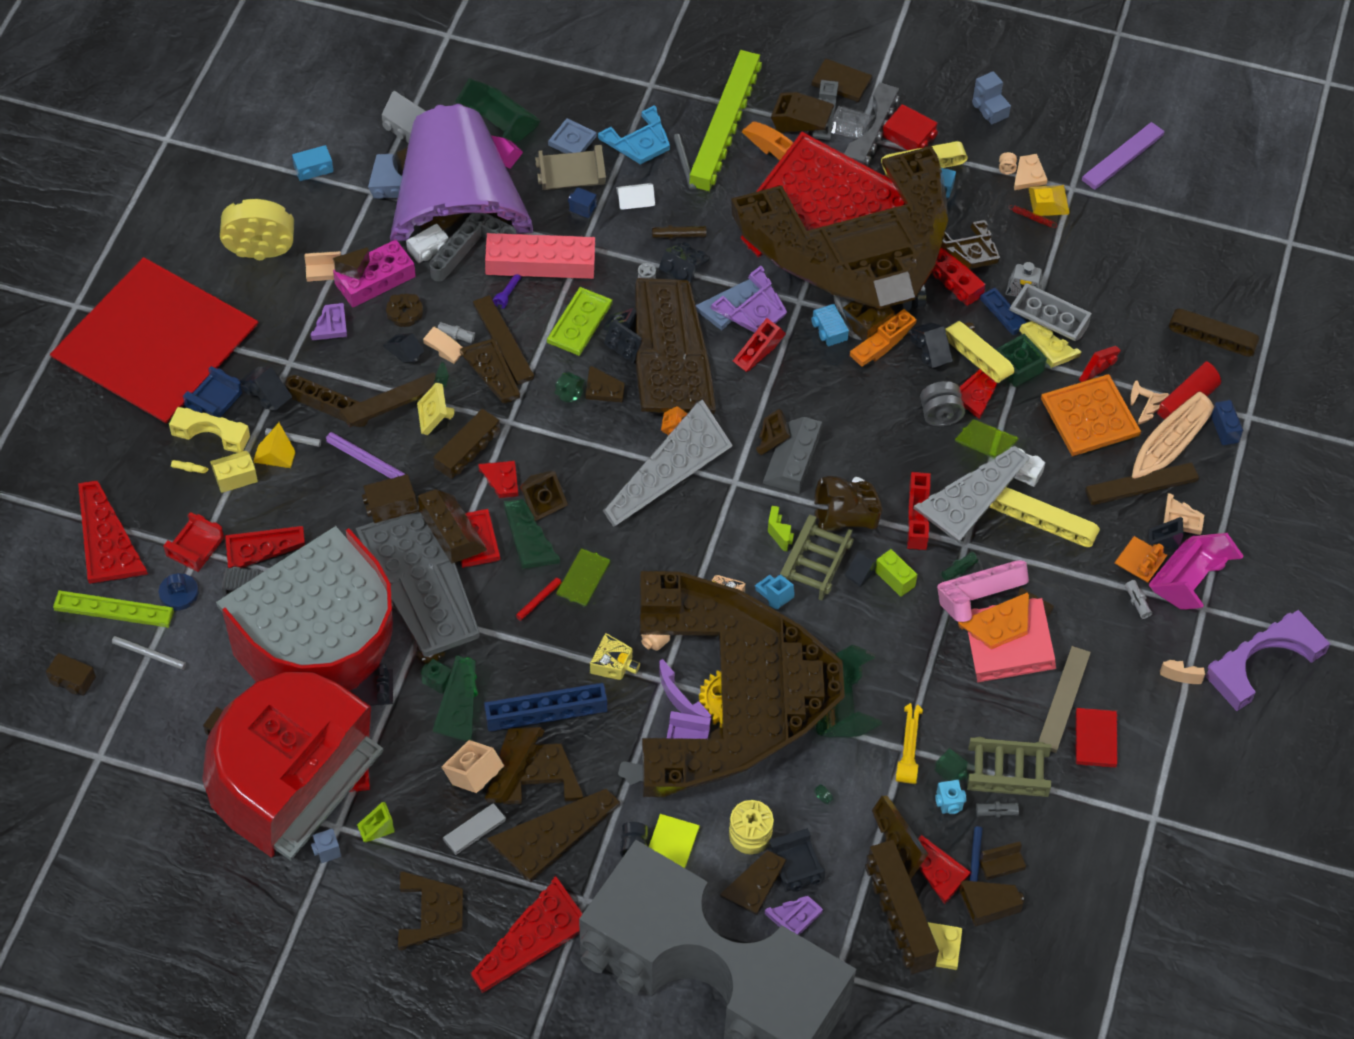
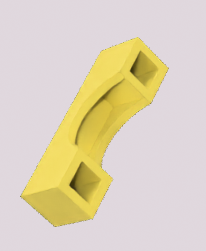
M177 407L169 423L173 436L190 440L193 436L202 432L215 433L221 437L225 450L236 453L243 452L250 438L248 425L244 423H236L226 418H218L207 413L195 412L189 408Z

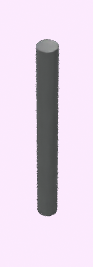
M675 134L673 137L689 189H696L694 184H689L691 169L680 134Z

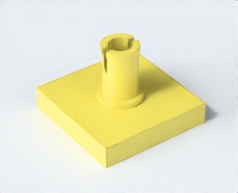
M435 383L417 403L422 434L428 435L443 418L451 420L454 416V408L446 407L443 384Z

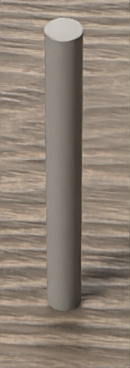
M116 636L112 639V644L182 670L186 667V662Z

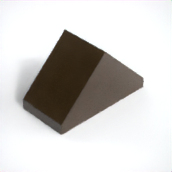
M368 247L334 257L335 271L359 280L370 262Z

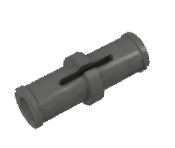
M996 801L994 804H976L977 817L995 816V818H1000V816H1018L1019 814L1018 803H1000Z

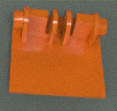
M1134 536L1115 561V564L1142 580L1149 582L1167 555L1163 553L1164 547L1162 544L1158 543L1152 547Z

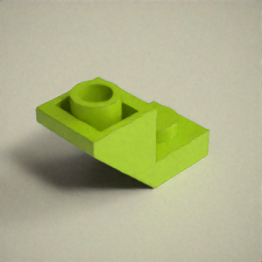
M772 506L768 522V533L783 551H787L788 545L793 543L794 533H791V525L781 524L782 515H779V507Z

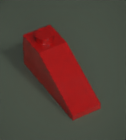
M766 318L734 358L733 362L748 372L779 344L786 333Z

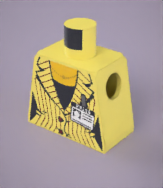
M605 633L590 662V673L621 680L626 671L636 674L640 663L632 660L631 647Z

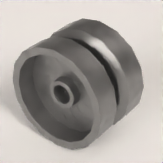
M942 381L933 383L922 390L920 398L924 418L928 424L947 426L963 418L965 409L961 390L957 384Z

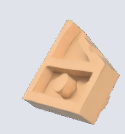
M1168 494L1163 523L1182 517L1183 532L1201 535L1204 515L1197 510H1193L1186 503L1181 504L1173 499L1174 496L1172 494Z

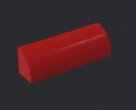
M1206 361L1160 403L1157 414L1165 420L1196 393L1202 392L1208 397L1221 384L1220 375L1215 367Z

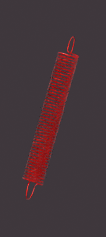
M1016 205L1014 206L1015 208H1013V212H1016L1017 214H1020L1024 217L1033 216L1028 218H1036L1033 220L1042 223L1046 226L1052 227V224H1047L1052 223V220L1045 222L1049 219H1043L1044 217H1039L1038 214L1035 215V213L1033 212L1030 213V211L1024 209L1023 211H1017L1023 208H1017L1018 206Z

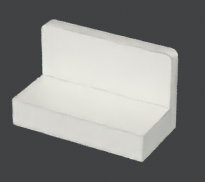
M652 183L616 187L620 209L655 205Z

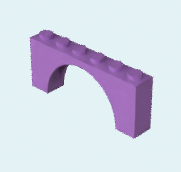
M1297 610L1293 614L1288 613L1279 623H1272L1265 632H1258L1251 641H1244L1237 650L1227 652L1223 659L1213 661L1208 666L1206 678L1231 706L1238 711L1252 702L1256 693L1250 685L1245 671L1246 660L1253 653L1264 648L1281 647L1301 654L1312 663L1326 654L1330 643Z

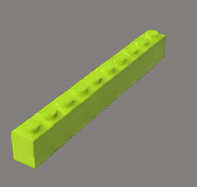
M743 50L739 52L690 173L689 184H694L698 189L710 191L711 186L716 183V174L722 168L721 161L722 159L725 160L727 155L726 148L731 146L732 134H735L737 130L736 123L741 121L742 109H745L747 105L746 98L747 96L750 97L752 92L751 86L752 84L755 85L757 80L756 73L761 70L762 62H760L759 54Z

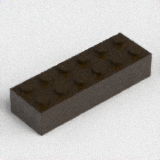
M894 840L870 846L865 869L867 875L871 876L874 881L872 882L875 894L880 896V907L883 913L886 912L888 916L887 923L890 931L895 933V944L897 949H901L903 953L902 960L905 968H909L911 975L935 968L939 949Z

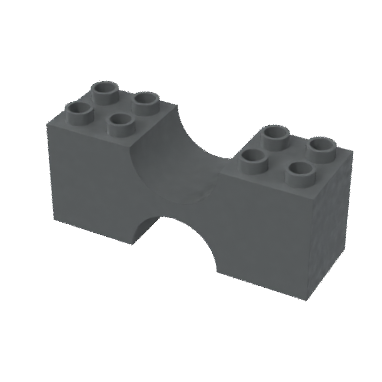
M635 840L579 918L580 954H582L581 961L583 964L596 973H602L606 969L618 976L616 980L618 985L633 995H637L641 990L652 997L660 987L678 979H696L706 982L719 991L728 1005L726 1008L724 1039H827L850 1004L856 968L782 925L770 937L755 943H736L721 937L712 930L705 920L708 882Z

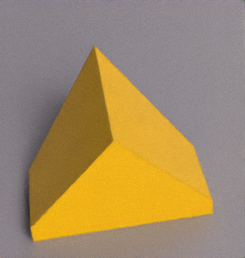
M280 423L258 445L254 463L291 468L295 450Z

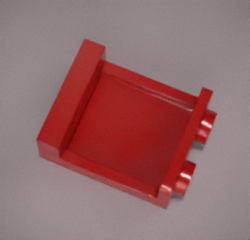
M190 512L188 514L189 522L173 542L167 540L163 547L167 557L199 572L223 541L224 534L222 527L218 523H212L202 515Z

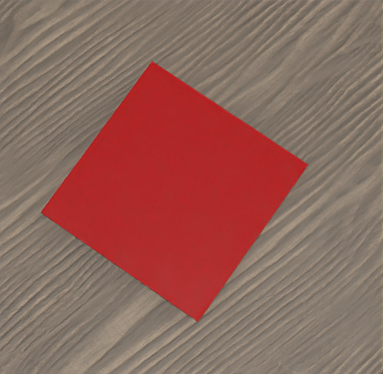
M143 257L50 353V356L167 423L173 417L177 407H182L185 404L183 395L187 391L193 394L209 376V368L212 366L217 369L258 325V321Z

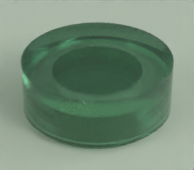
M819 784L814 789L816 796L824 804H829L833 800L832 794L822 784Z

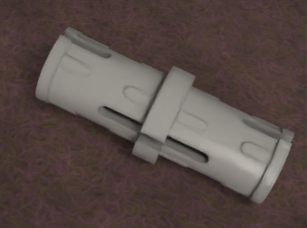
M440 322L437 328L452 337L453 340L458 339L472 344L475 338V332L464 330L457 325L451 326Z
M1135 580L1127 582L1125 588L1132 598V605L1136 606L1142 619L1150 617L1152 611L1146 602L1145 594L1141 593Z

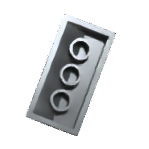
M393 91L382 113V124L386 130L393 132L398 138L409 143L412 124L416 116L426 111L396 91Z
M1028 283L1024 285L1009 309L1074 341L1081 339L1089 326L1092 314Z

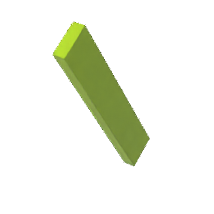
M58 591L53 606L54 611L167 628L170 626L174 613L172 607L66 591Z

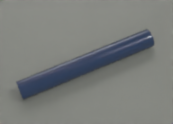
M974 827L970 881L978 882L982 827Z

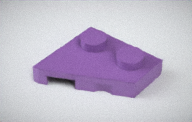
M344 304L325 305L322 315L316 322L317 326L314 332L312 331L311 333L312 340L347 337Z
M809 896L798 898L796 901L785 902L783 906L773 909L769 907L765 910V915L779 927L782 925L798 935L823 913V909Z

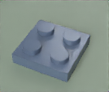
M566 119L549 139L548 146L565 154L584 152L596 138V132Z

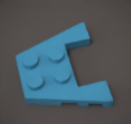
M655 105L641 112V116L649 125L623 138H620L612 127L598 133L599 140L639 164L670 150V145L662 128Z

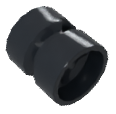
M627 822L622 825V841L620 842V855L624 857L635 840L646 845L648 827L645 824Z

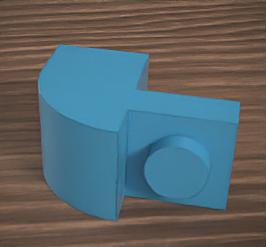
M781 574L775 579L769 575L755 585L756 591L769 601V606L774 609H779L795 596L793 584Z

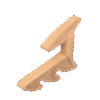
M1135 381L1130 397L1131 405H1134L1139 394L1149 398L1138 420V424H1142L1153 418V413L1159 410L1160 405L1158 404L1164 401L1169 394L1154 393L1142 388L1138 381Z

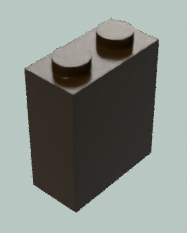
M408 474L363 486L365 493L362 494L364 505H366L368 517L372 516L374 523L419 511Z

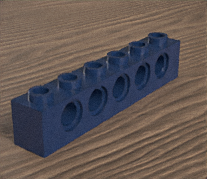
M604 683L485 702L488 732L607 712V697Z

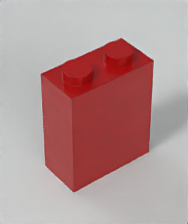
M902 104L884 124L882 137L908 151L925 148L928 146L931 139L934 140L937 136V122Z

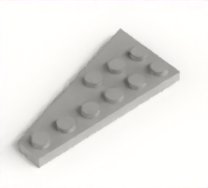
M1014 446L995 457L989 463L983 464L974 472L968 473L948 485L937 494L931 495L922 503L916 504L913 509L959 543L1029 461L1030 457Z

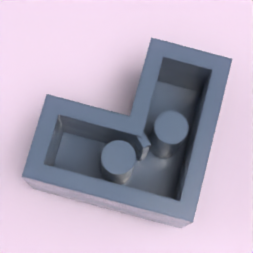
M994 71L976 79L972 100L975 108L980 110L983 117L991 125L1008 118L1011 107L1001 95L1003 82Z

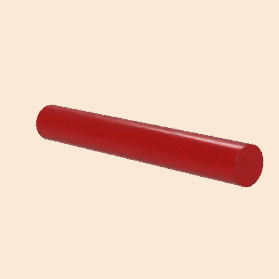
M556 577L520 610L516 617L521 621L562 583L561 580Z

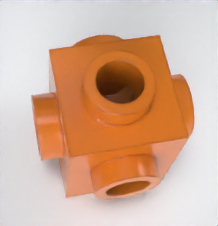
M678 406L664 413L661 431L669 436L688 413Z

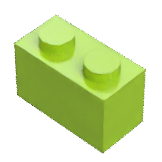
M892 549L877 559L875 572L900 597L915 587L917 573Z

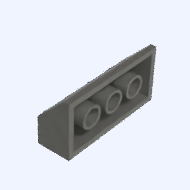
M807 417L786 422L790 437L776 446L763 484L800 493L820 438L822 427L821 421Z

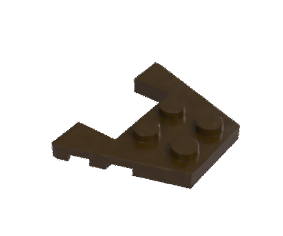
M986 220L972 223L970 228L977 236L952 240L945 231L941 247L967 268L971 269L997 264L1000 259L996 245L991 240V232L987 230L988 224Z
M561 744L536 745L534 752L529 753L525 760L527 764L524 770L517 774V782L506 802H503V805L522 804V784L563 782L565 802L577 801L583 798L582 791Z
M400 872V892H422L421 929H399L398 950H405L408 946L420 945L424 941L433 938L439 939L462 931V888L407 872Z

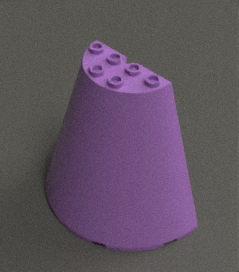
M455 104L453 106L437 105L434 109L416 116L412 124L390 242L394 240H408L416 224L417 226L423 225L433 220V216H447L459 213H497L499 217L512 220L516 234L533 233L530 216L480 113L474 109L463 107L461 104Z

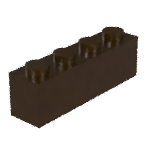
M481 409L433 457L434 468L450 479L459 475L469 462H472L481 450L487 447L490 440L499 435L500 420L484 409Z

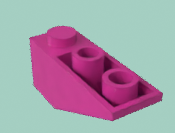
M491 136L505 166L511 169L523 152L512 141Z

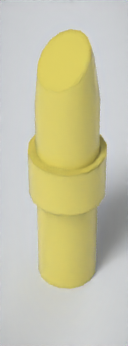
M173 460L171 463L172 468L188 472L206 473L208 471V468L191 462Z

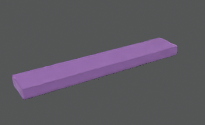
M1149 123L1082 177V181L1096 190L1164 135V131L1154 123Z

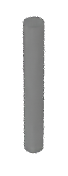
M266 428L265 435L267 436L272 429ZM285 432L289 441L316 447L321 445L320 439Z

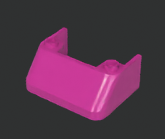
M1228 533L1192 536L1179 546L1152 579L1149 586L1154 593L1179 609L1202 608L1204 605L1194 592V589L1209 571H1219L1225 567V563L1228 560L1242 559L1243 554Z

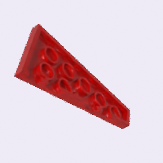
M99 482L78 483L89 584L147 575L145 566L142 564L139 555L107 500Z
M556 876L546 890L540 893L539 898L532 906H529L512 925L504 938L498 941L497 946L490 954H487L471 972V977L482 993L580 934L579 918L582 916V912Z

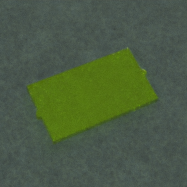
M974 419L955 438L956 442L993 458L1009 450L1018 440L1017 437Z
M581 548L559 587L557 595L569 599L570 602L574 601L586 606L608 567L610 559L599 556L596 552L592 553Z

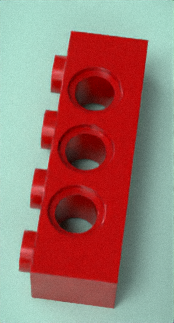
M941 247L932 274L948 290H951L960 301L968 306L978 300L980 295L984 294L986 284Z

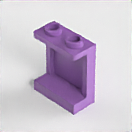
M671 711L667 738L708 739L711 718Z

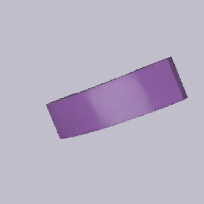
M663 659L660 660V680L672 704L681 713L711 718L709 712L699 701L692 705L674 684L675 673Z

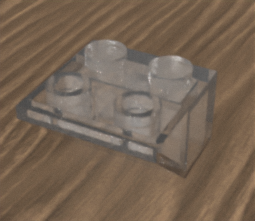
M843 105L838 106L833 117L831 132L859 139L870 130L875 115Z

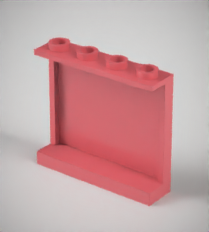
M1042 598L1029 599L1028 635L991 650L982 641L975 639L968 632L977 683L1056 669L1055 656ZM992 605L988 608L971 609L972 615L980 613L996 605Z

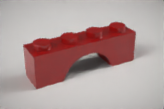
M911 472L907 549H927L929 521L913 508L916 504L922 503L929 497L930 473Z

